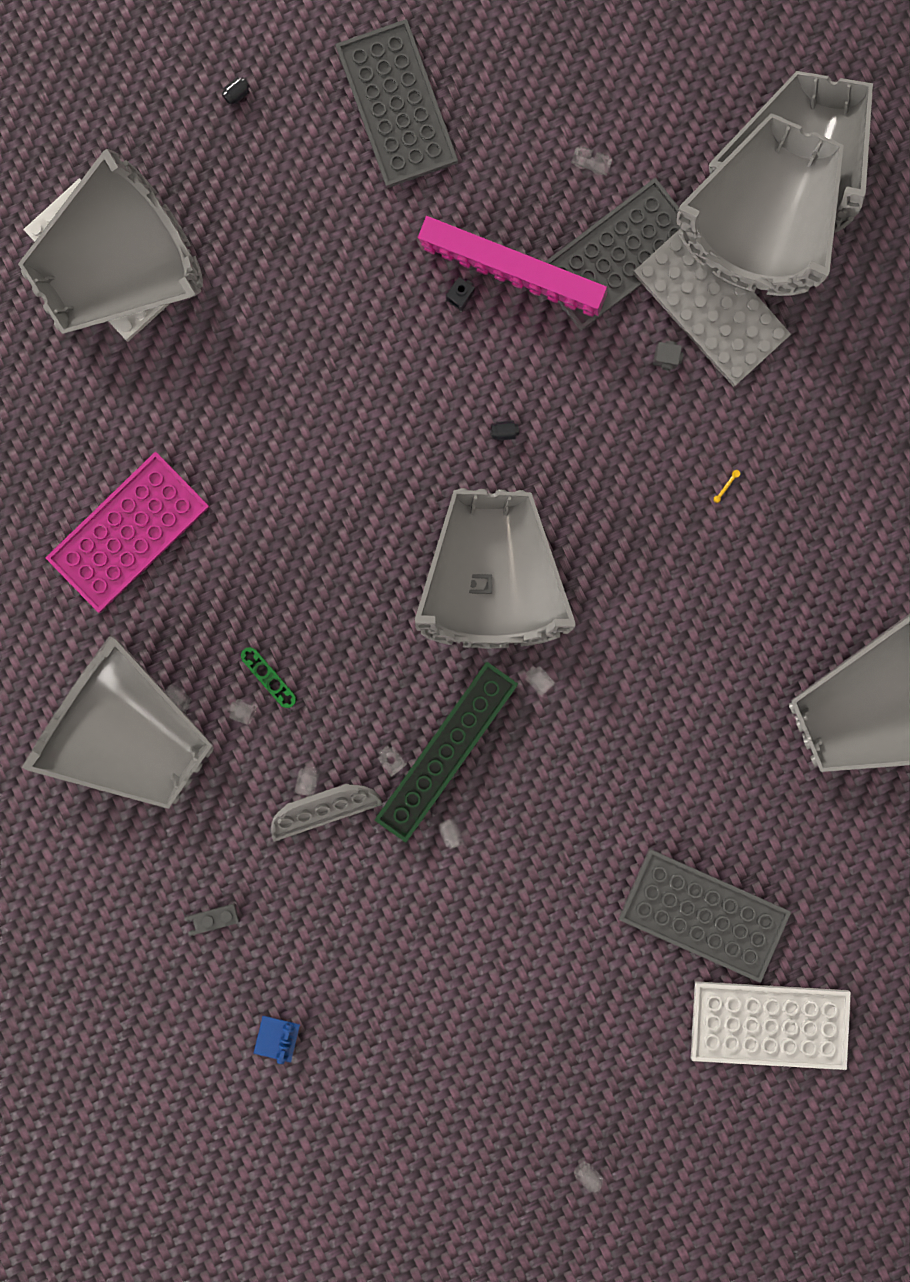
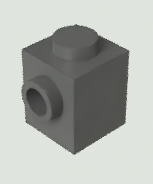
M673 341L659 342L655 349L653 365L660 366L661 369L667 371L676 369L683 360L682 346L677 345Z

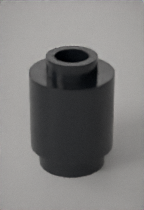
M237 76L223 88L224 91L221 94L230 106L236 105L250 93V85L243 77L240 79Z
M514 420L499 421L496 424H491L492 440H515L516 435H519L518 424H515Z

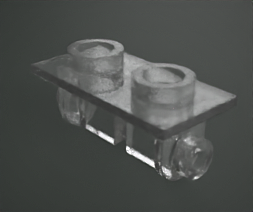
M583 146L576 147L571 163L580 169L587 168L597 175L607 176L613 160L609 158L610 156L597 152L595 158H592L593 150Z

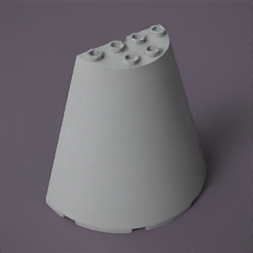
M796 71L710 162V175L771 113L802 126V130L805 133L817 132L844 145L834 233L844 229L859 213L866 194L873 83L843 78L833 82L829 76Z
M771 113L680 205L677 213V225H680L679 235L685 247L702 266L705 262L712 267L714 275L745 290L755 292L757 288L767 290L766 295L789 296L805 293L810 287L819 286L830 272L844 145L817 132L805 133L802 130V126Z
M110 149L102 152L18 263L22 269V275L32 285L34 294L39 298H43L44 310L51 315L56 329L62 334L191 298L201 292L200 288L203 287V278L196 256L192 257L190 249H187L191 245L168 206L160 204L159 198L155 196L158 194L156 190L127 160L122 162L120 155Z
M465 488L453 491L415 617V628L417 631H421V635L447 645H452L453 642H463V647L496 649L509 648V643H514L515 645L520 643L521 647L548 642L560 638V632L568 634L575 628V620L531 492L523 490L515 492L497 490L494 494H490L486 489L470 491ZM472 574H492V594L469 593L470 590H484L488 579L472 578ZM471 580L476 581V587H470Z
M910 613L805 689L789 703L792 714H797L795 719L799 731H804L802 736L807 750L811 749L813 755L810 756L814 767L818 766L820 772L910 765Z
M111 635L63 700L62 705L55 712L37 740L22 768L169 809L172 803L174 805L177 803L181 796L179 794L183 788L186 789L191 783L192 779L190 777L192 773H198L203 765L201 763L204 757L208 758L214 748L212 743L115 636Z

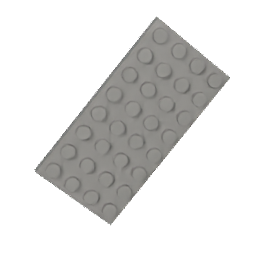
M679 229L635 269L633 274L734 387L791 334L754 292L732 285L712 273L714 269L705 262L702 266L685 247L679 235Z

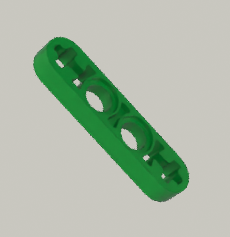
M245 648L241 653V659L282 707L291 708L297 701L294 692L255 648ZM247 652H254L253 658L256 661H258L259 658L261 660V662L257 663L254 666V668L251 665L255 663L251 659L246 660ZM260 665H265L268 668L265 676H260L257 672ZM274 679L280 682V688L276 691L270 688V682ZM284 687L286 691H284L283 693L286 696H292V698L290 699L292 702L291 704H284L283 701L285 700V698L282 696V694H280L279 697L276 695L277 693L281 692Z

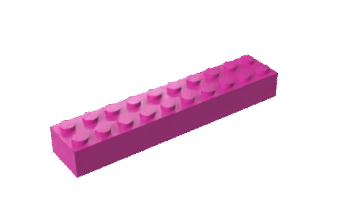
M426 216L418 235L421 246L424 247L426 252L435 254V252L440 253L442 258L452 261V259L460 261L459 264L466 268L473 266L481 274L487 275V273L495 275L494 278L499 281H511L513 286L519 289L526 287L530 289V293L540 296V294L548 296L547 299L552 302H564L566 307L572 310L579 308L583 310V314L590 317L594 315L599 316L607 297V286L429 216Z

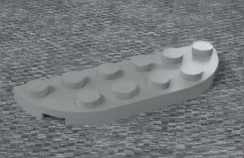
M343 784L342 786L288 803L272 820V839L275 842L383 805L382 799L378 793L368 787Z

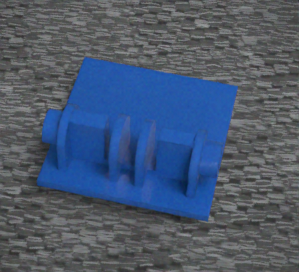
M262 1016L253 1054L277 1059L278 1064H284L285 1061L291 1063L300 1024Z

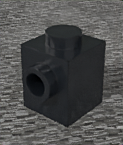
M458 277L447 293L446 301L462 312L475 293L474 284L466 278L463 280Z

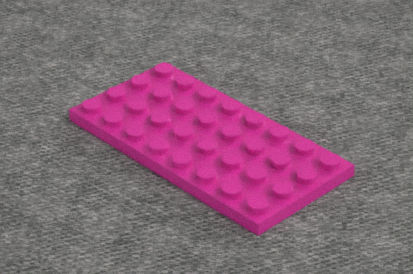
M155 451L72 531L46 559L98 613H101L210 506Z

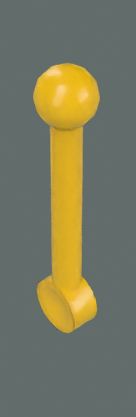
M734 470L732 472V477L729 479L727 484L724 486V488L721 490L718 496H715L713 498L715 503H719L721 501L722 495L731 485L733 480L740 476L739 470Z

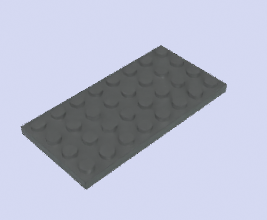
M407 19L335 44L386 188L458 164V159Z
M656 177L545 261L548 264L607 286V297L599 316H587L582 313L583 310L579 308L572 310L566 307L564 302L558 301L580 331L584 330L642 285L633 274V271L680 229V225H677L679 207Z
M649 848L618 919L761 983L791 911Z

